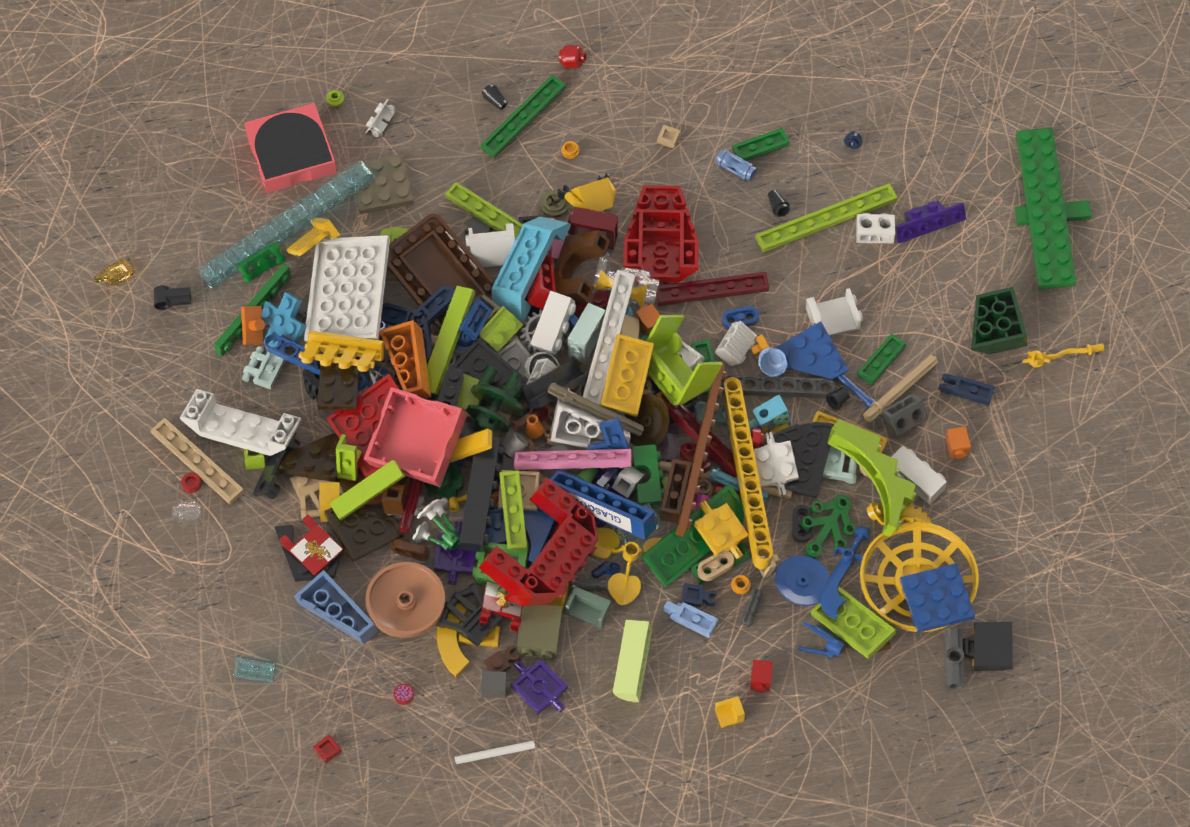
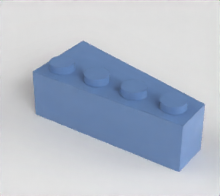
M324 570L294 595L299 605L362 644H365L378 632L371 619Z

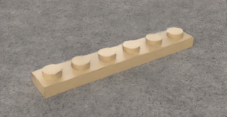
M166 418L151 429V434L227 503L231 505L244 493V489Z

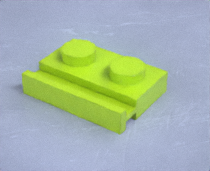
M502 306L483 326L478 336L495 352H498L523 324Z

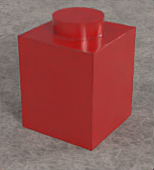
M753 659L750 689L759 693L770 692L773 662Z

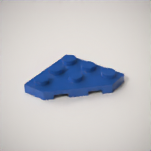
M821 321L775 347L784 352L788 363L787 369L797 370L834 380L849 371Z

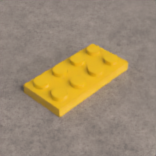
M621 334L616 335L600 401L601 406L637 417L654 343Z

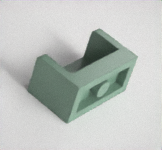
M574 587L565 606V614L602 629L611 610V600Z

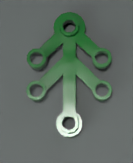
M839 494L833 498L832 502L821 503L820 501H815L810 506V510L814 514H819L825 510L833 511L829 516L817 518L806 516L801 521L804 529L824 525L815 541L810 542L805 547L806 556L815 559L821 554V545L830 530L834 539V549L839 547L837 542L842 543V548H846L847 543L841 537L837 522L839 515L844 525L842 531L846 536H851L856 530L855 525L850 522L848 511L851 508V501L847 496ZM840 501H842L845 506H841ZM814 505L819 506V510H816ZM805 520H808L810 522V525H807L805 523ZM847 527H850L852 532H848ZM812 546L816 547L817 552L813 551Z

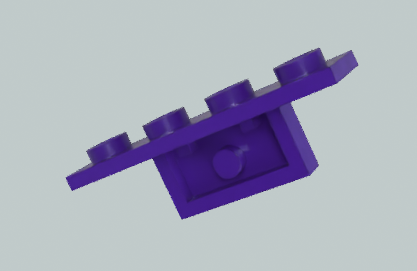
M932 201L927 205L915 207L910 211L904 212L905 219L908 222L895 226L897 242L902 243L966 220L964 203L961 202L945 208L939 201Z

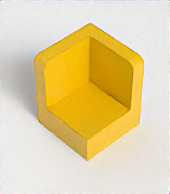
M739 696L715 703V712L721 728L744 722L745 713Z

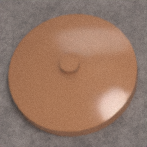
M399 562L383 568L372 578L366 591V608L371 621L382 632L399 638L415 637L432 629L440 620L445 608V591L439 577L428 567L414 562Z

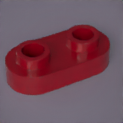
M685 443L681 445L679 455L683 461L693 462L696 444ZM708 456L705 464H701V468L704 469L703 473H707L710 470L711 460Z

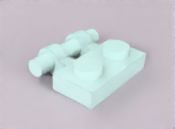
M258 346L256 351L252 352L248 366H245L243 370L242 380L248 382L250 377L254 376V384L271 390L286 360L269 352L264 355V349ZM261 362L259 369L255 368L257 363Z

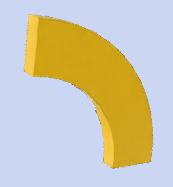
M457 604L455 606L464 615L467 613V610L462 605ZM449 613L447 620L460 624L461 621ZM437 626V644L442 661L447 669L457 678L467 668L470 661L462 654L458 646L457 631Z

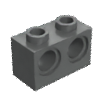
M913 393L881 411L887 431L895 436L905 434L906 431L919 426L928 419L923 400Z

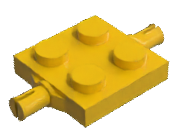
M706 500L701 502L699 506L705 515L695 521L694 526L714 555L717 556L724 551L731 550L736 559L742 557L743 554L737 545L740 541L747 538L749 534L729 505L726 503L712 510Z

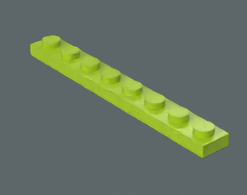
M890 183L755 234V239L764 253L857 217V214L868 213L897 202L898 197Z

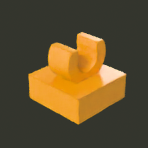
M762 334L756 337L759 344L751 348L756 358H759V354L763 349L770 347Z

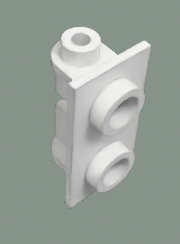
M388 99L383 104L380 102L374 111L377 113L376 116H371L366 124L368 126L366 134L370 130L375 137L382 135L387 126L382 119L389 122L395 114V107L386 104Z

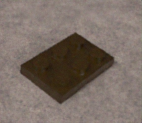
M332 363L330 366L320 365L317 405L319 410H357L359 370L357 366L351 365L348 369L339 368V363Z

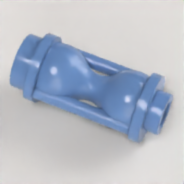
M727 149L720 151L716 157L719 167L725 168L743 180L751 181L757 172L754 164L732 154Z

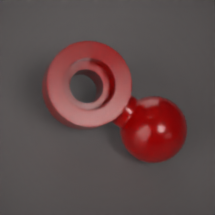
M752 428L753 449L763 445L764 433H761V429Z

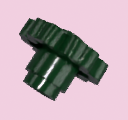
M449 463L441 487L424 482V485L428 488V494L436 500L446 498L449 501L451 497H457V491L463 489L464 478L460 475L461 470L452 463Z

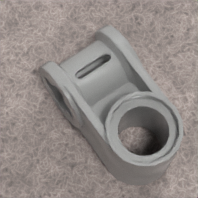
M512 427L509 432H500L499 434L501 443L504 445V451L513 459L515 458V452H522L528 445L525 435L517 433Z

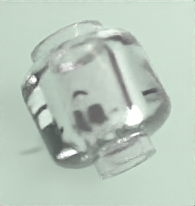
M178 499L176 505L172 506V517H176L178 524H195L197 519H200L201 506L197 504L195 499Z

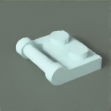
M831 446L823 478L855 484L857 480L855 475L857 463L850 458L848 473L842 472L845 453Z

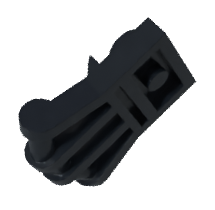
M474 583L468 586L469 588L458 593L455 592L452 595V599L449 602H445L444 612L436 626L458 631L462 637L464 636L478 647L502 622L503 616L491 613L487 624L479 622L483 598ZM473 595L479 604L478 608L465 598ZM461 604L472 614L467 617L456 609L455 606ZM449 613L459 619L462 624L447 620Z

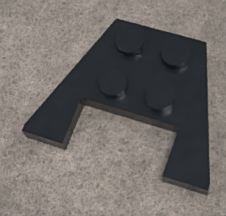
M293 525L275 526L279 539L286 535L295 544ZM333 530V540L336 541L342 548H344L335 531ZM282 546L295 582L313 580L316 576ZM341 554L323 569L332 579L335 578L342 557Z

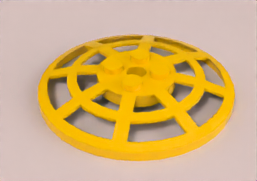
M925 522L903 523L898 531H894L890 537L884 535L883 532L878 535L864 553L860 567V583L864 597L871 609L880 618L897 628L917 632L915 626L898 623L886 616L890 611L895 610L904 616L912 618L910 611L898 606L906 600L900 583V577L939 568L944 562L948 565L955 564L950 556L957 548L963 553L971 569V575L962 576L964 584L972 583L969 596L971 605L975 600L979 573L974 555L957 535L941 526ZM913 531V543L900 545L892 551L884 543L886 539L896 534ZM921 531L944 537L951 544L943 551L934 545L921 543ZM878 547L885 555L879 566L877 576L866 574L868 561ZM913 549V558L907 559L904 562L896 556L903 551ZM921 549L937 554V559L932 562L929 559L922 558ZM889 561L898 568L895 577L883 576ZM866 582L878 584L879 592L887 603L881 609H878L870 598ZM884 584L895 585L899 594L891 600L885 591ZM944 626V627H940V628H936V629H932V630H928V631H924V632L936 631V630H940V629H943V628L948 627V626Z

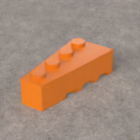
M412 320L380 330L379 334L384 341V346L389 353L403 391L416 394L423 399L431 397L422 329Z

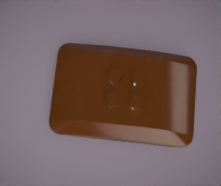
M429 214L389 245L387 267L419 307L438 289L446 285L451 286L454 290L456 286L474 289L475 295L471 306L476 299H480L483 295L492 300V287L495 281L438 214ZM448 309L433 321L439 330H441Z

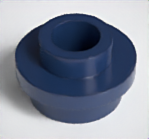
M850 132L844 139L845 145L852 149L860 148L863 142L861 135L857 132Z

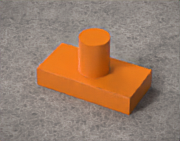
M261 306L241 307L243 345L263 344L265 322L262 320Z

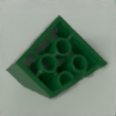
M1014 287L976 295L971 343L972 351L995 354L1027 346V334Z

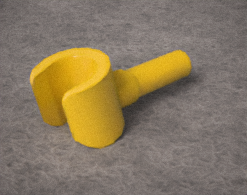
M467 494L459 498L451 497L448 501L449 511L455 512L459 510V503L466 500Z

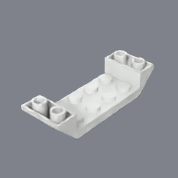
M196 389L180 416V419L201 437L269 456L286 449L301 422L300 417L283 413L278 421L216 404L213 393Z

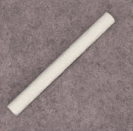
M533 740L455 756V763L457 765L535 748Z

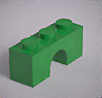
M656 445L632 447L634 468L644 470L650 475L648 482L636 485L637 502L644 507L661 506L665 491L664 488H660V481H663L662 469H658V462H661L660 450L656 451Z

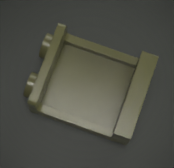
M552 605L522 607L521 625L517 642L518 654L524 657L540 656L543 659L557 658L563 607Z

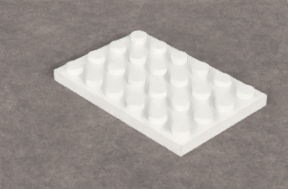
M388 235L322 239L316 244L306 319L307 327L304 335L305 343H308L309 331L379 340L390 244Z

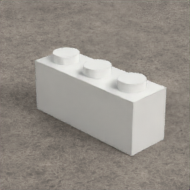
M550 291L530 343L534 348L554 355L560 350L562 346L561 338L569 327V317L574 314L576 309L575 301L572 298Z
M902 446L892 456V458L898 460L896 468L899 471L897 477L915 483L914 492L929 505L945 491L947 484L945 477L932 470L927 462L921 461L916 457V454L911 449Z

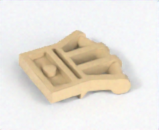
M300 476L289 478L300 499L302 521L306 515H310L312 518L320 517L319 501L316 497V494L319 493V483L334 482ZM340 486V495L344 494V492L342 491V487ZM307 498H311L317 510L306 511Z

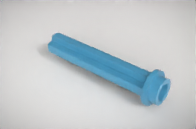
M719 468L712 469L709 479L712 480L711 482L715 481L724 486L730 484L735 491L740 493L737 478L719 471ZM761 490L763 501L765 503L769 494Z

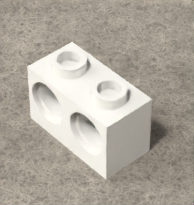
M869 213L857 214L856 243L894 244L895 215L886 213L880 215Z

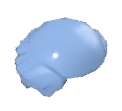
M769 347L763 349L759 354L758 365L760 370L766 375L778 377L786 371L788 363L784 352L780 349Z

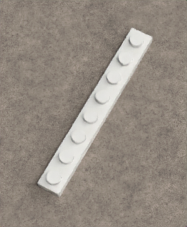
M617 270L582 396L599 405L615 337L617 334H620L635 279L634 274Z

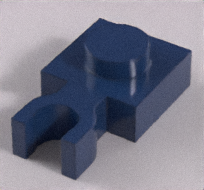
M684 583L681 603L684 602L691 606L701 607L702 602L709 606H715L716 601H711L709 596L715 597L717 592H703L704 586Z

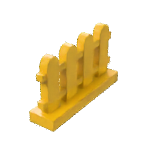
M315 217L310 221L314 228L287 247L286 251L289 254L301 256L325 237L335 239L340 233L329 219Z
M309 331L308 343L305 344V351H300L299 358L306 364L318 360L322 366L339 363V368L348 369L353 365L357 366L359 371L365 372L369 368H374V360H383L384 341Z

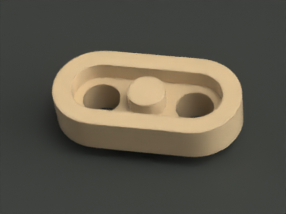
M724 551L717 556L712 555L703 560L698 565V576L704 581H711L729 571L734 565L732 553ZM721 561H726L727 564H721ZM709 570L711 573L705 574L704 571Z

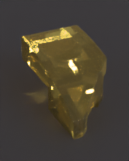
M122 258L99 272L94 277V282L105 281L109 282L111 286H115L116 281L119 282L132 276L134 269Z

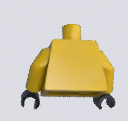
M606 173L604 178L599 174L597 181L576 187L571 192H569V187L564 185L563 191L558 189L557 196L565 199L573 207L605 213L604 210L613 207L616 189L609 180L610 175Z

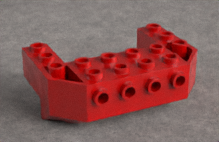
M547 477L529 500L557 521L558 525L552 532L554 535L527 570L497 545L478 567L508 591L504 597L506 601L521 606L549 605L557 597L561 598L567 591L565 587L567 583L571 584L577 577V574H575L577 569L581 570L587 563L585 560L587 555L590 557L597 549L595 544L599 540L594 514Z

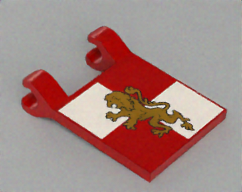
M306 515L303 521L305 526L310 529L308 533L295 544L286 535L282 536L279 540L286 550L316 576L340 555L344 549L310 515Z
M486 581L479 622L487 624L488 618L493 613L511 618L510 630L518 632V628L521 625L522 606L506 601L504 597L508 591L499 584Z

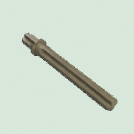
M551 383L548 387V393L560 398L561 402L566 401L604 420L619 417L622 429L637 436L643 433L644 427L570 391L568 387L563 388L555 383Z

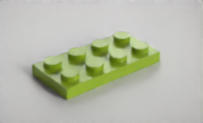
M838 587V594L846 600V603L838 610V619L835 620L829 617L824 612L821 602L810 611L811 615L869 660L896 634V629L842 588Z

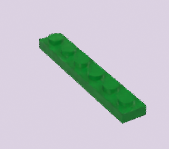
M551 75L480 145L481 149L495 159L566 89V84L554 75Z
M283 263L246 307L261 306V309H263L265 302L275 298L281 287L290 281V267ZM241 313L214 343L215 351L221 357L232 349L233 343L237 339L242 337Z

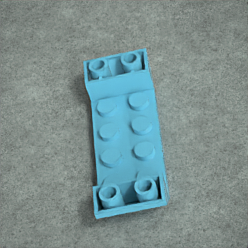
M538 217L524 223L492 287V301L500 308L504 306L522 323L525 321L531 305L524 299L553 240L564 241L571 226L570 223L545 217Z

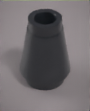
M492 83L488 84L481 92L485 100L500 110L508 104L498 87Z
M771 190L768 193V198L773 213L778 217L787 215L790 211V204L777 190Z

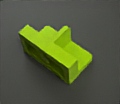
M344 434L341 435L336 446L337 478L356 481L358 477L357 462L361 451L357 450V446L347 445L346 435Z

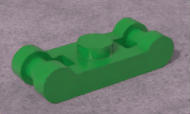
M278 242L268 245L237 264L238 270L243 274L244 282L252 281L257 275L286 260L284 253L280 251L281 247Z

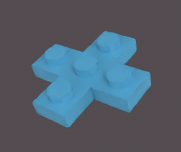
M285 292L279 307L271 302H265L261 316L262 320L270 326L266 337L270 334H276L283 338L287 337L293 342L300 343L307 327L295 318L302 300L291 293ZM272 340L269 342L268 345L270 347H276L279 344V342L276 340Z

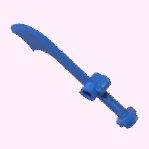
M860 526L855 530L856 538L850 548L837 547L833 551L834 557L838 553H842V558L823 588L820 602L824 612L835 620L838 619L837 613L839 608L846 603V600L838 594V587L848 569L854 565L855 560H860L859 566L861 567L863 557L855 553L862 541L868 540L870 537V530L866 526Z

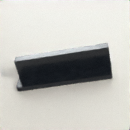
M572 359L521 387L528 408L542 407L558 398L548 393V387L551 383H555L563 388L568 387L571 391L587 382L589 371L581 372L576 359Z

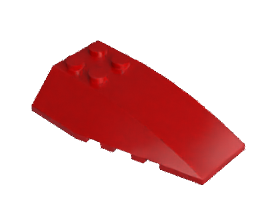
M643 185L637 201V207L633 212L627 234L624 237L623 269L628 273L634 274L641 282H681L699 270V239L691 222L690 213L687 210L686 201L680 186Z

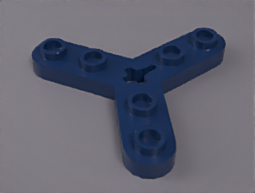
M448 285L442 286L416 310L384 303L382 305L381 320L386 324L395 326L412 320L417 323L416 319H421L422 322L420 324L417 323V325L422 329L426 362L428 364L433 351L430 324L449 308L455 290Z

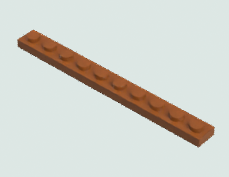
M723 363L709 390L676 535L683 536L685 530H689L692 523L689 515L694 512L696 506L693 498L694 496L697 497L700 489L697 481L702 479L704 472L701 464H705L708 452H705V447H709L712 437L709 435V430L713 431L715 419L712 418L713 414H717L719 403H716L717 398L721 397L723 390L720 384L724 382L727 371H724L725 363Z

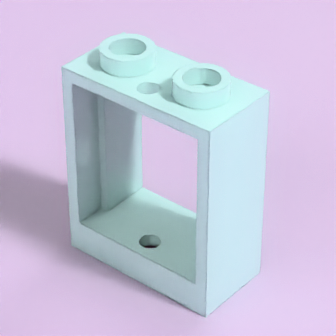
M590 303L587 304L568 337V357L575 358L583 364L586 363L597 344L605 315L604 309Z

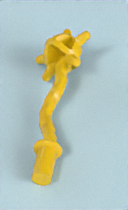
M1088 344L1086 348H1068L1056 354L1048 355L1040 350L1027 352L1028 358L1022 362L1029 363L1035 368L1041 367L1044 363H1050L1051 360L1066 354L1088 353L1092 355V353L1104 351V344Z

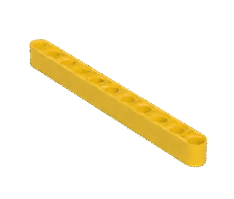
M731 377L724 382L722 398L746 527L749 534L752 559L756 568L764 570L771 564L773 549L742 386L737 378Z

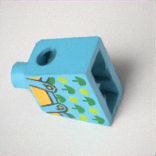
M780 395L753 409L754 419L748 421L750 433L752 428L761 429L764 435L765 433L769 434L770 430L787 423L791 425L788 410Z

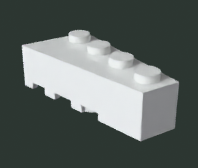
M558 398L550 432V441L588 448L590 444L605 440L600 422L606 420L566 401L561 402V399ZM623 429L627 443L629 445L630 432Z

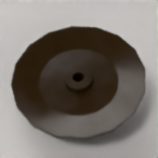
M651 394L642 395L637 417L625 414L626 418L644 427L643 433L640 436L630 432V442L635 446L656 445L657 447L665 439L669 431L670 416L666 404L658 396Z

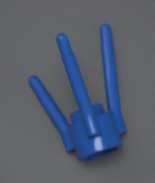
M803 622L804 626L828 640L825 645L828 651L801 646L798 647V650L825 655L830 658L833 655H840L845 642L834 637L818 625L814 627L807 622Z

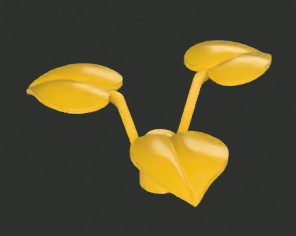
M597 528L599 540L595 544L597 549L593 555L599 559H607L611 553L616 554L623 551V558L628 561L625 575L622 573L614 574L608 581V591L611 597L619 605H627L636 599L641 589L639 578L637 576H629L631 562L636 561L638 555H643L644 553L635 542H628L625 546L622 545L621 548L617 549L620 544L618 534L609 528ZM662 538L647 540L643 544V551L649 550Z

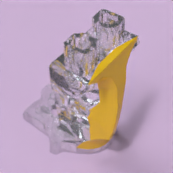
M606 252V255L602 256L599 260L593 284L595 289L612 290L616 272L612 271L610 267L611 253ZM620 267L619 270L635 275L628 304L637 310L644 305H654L657 295L647 291L657 293L659 280L650 278L651 272Z

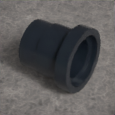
M843 387L826 395L828 405L834 410H839L842 404L850 398L848 391Z

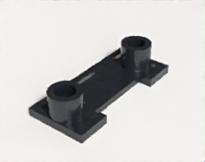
M296 432L286 449L269 456L253 491V495L263 494L271 500L278 495L280 486L275 484L277 479L275 473L285 451L291 452L299 448L300 441L295 439Z

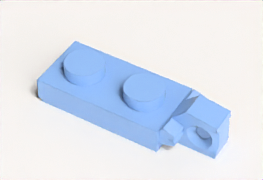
M667 601L663 607V612L669 614L670 619L674 620V622L710 638L719 620L684 602H678L676 605Z

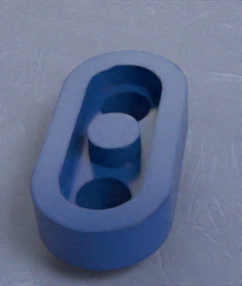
M753 306L728 310L722 315V325L729 330L732 323L728 321L733 320L734 322L742 321L747 327L753 326L759 321V311Z

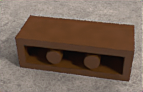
M672 459L660 510L661 521L678 524L692 462Z

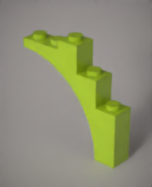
M838 419L831 429L827 444L852 458L873 481L880 495L884 511L883 534L890 537L894 531H898L901 525L899 517L903 514L904 509L909 503H913L916 497V492H914L916 484L897 477L899 471L896 468L898 460L879 452L881 449L879 444L881 436Z

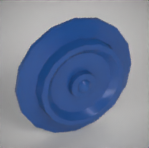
M797 555L781 562L776 570L775 582L778 591L785 599L797 605L810 606L820 602L821 592L828 582L830 575L821 562L812 557Z

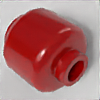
M565 45L559 51V62L562 63L564 68H580L586 62V52L583 51L580 45Z

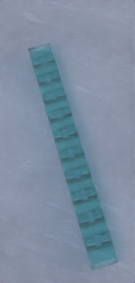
M364 161L355 163L202 265L198 270V274L208 287L217 286L239 271L237 268L238 263L274 242L281 243L308 225L315 217H320L373 181L375 174Z

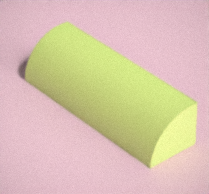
M625 621L613 694L626 701L640 703L652 635L649 621Z

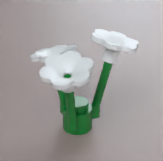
M446 498L432 501L417 515L418 519L426 515L430 520L433 519L445 532L442 536L443 542L428 533L429 526L424 521L422 525L417 527L416 533L413 536L415 544L425 539L440 545L446 551L448 549L453 551L460 545V534L446 516L445 509L449 506ZM436 515L444 519L450 530L439 521Z

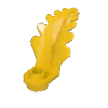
M876 502L870 503L867 507L869 517L873 521L877 520L883 526V507ZM913 503L908 504L903 514L899 517L901 523L903 521L910 523L916 521L932 524L931 518L927 517V512H922L921 507L914 509Z

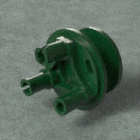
M487 366L481 380H479L477 385L472 386L471 392L489 408L486 409L477 405H468L466 408L467 413L473 418V428L480 432L490 429L492 433L496 431L509 432L511 429L510 423L496 414L497 411L516 417L524 414L523 406L519 402L522 395L521 387H523V385L519 384L523 378L521 374L518 376V372L512 371L506 385L494 387L491 384L498 371L494 367Z

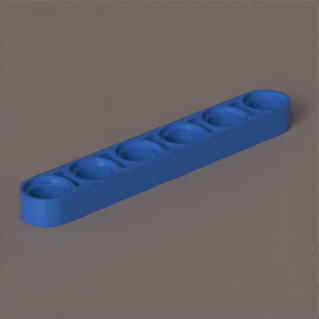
M270 334L265 338V348L269 353L320 375V369L318 368L320 361L314 360L312 363L306 364L299 358L300 351L304 352L305 347L276 334ZM272 340H276L279 342V344L276 347H270L268 345L269 342ZM294 348L296 351L292 355H287L285 350ZM359 372V378L363 380L358 385V391H361L366 386V378L363 373Z

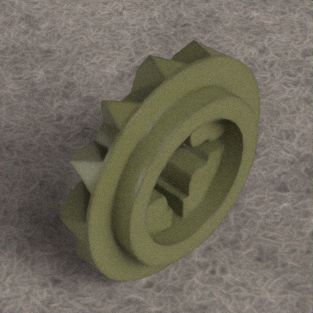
M550 190L544 193L540 199L541 210L547 216L553 215L556 217V215H563L565 211H568L570 203L557 196L558 190ZM551 199L558 203V208L552 205Z

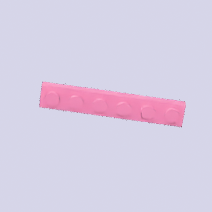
M632 450L515 452L514 470L631 467Z

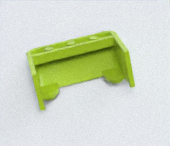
M660 315L646 340L647 342L654 343L647 374L671 404L683 405L711 387L723 363L698 362L694 371H692L678 354L682 347V339L677 330L685 317L683 315Z

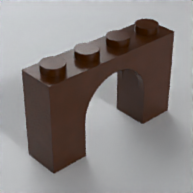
M596 230L566 236L554 268L556 293L572 298L575 301V305L589 303L594 287L583 277L571 278L576 268L585 260L606 255L610 240L601 231Z

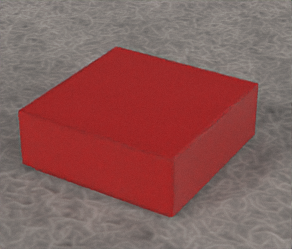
M330 735L313 746L325 763L342 752Z

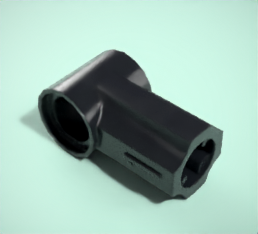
M160 285L154 288V307L158 310H166L174 305L191 304L190 287L170 289L168 286Z

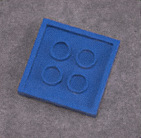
M957 563L900 577V583L917 633L975 619V613Z

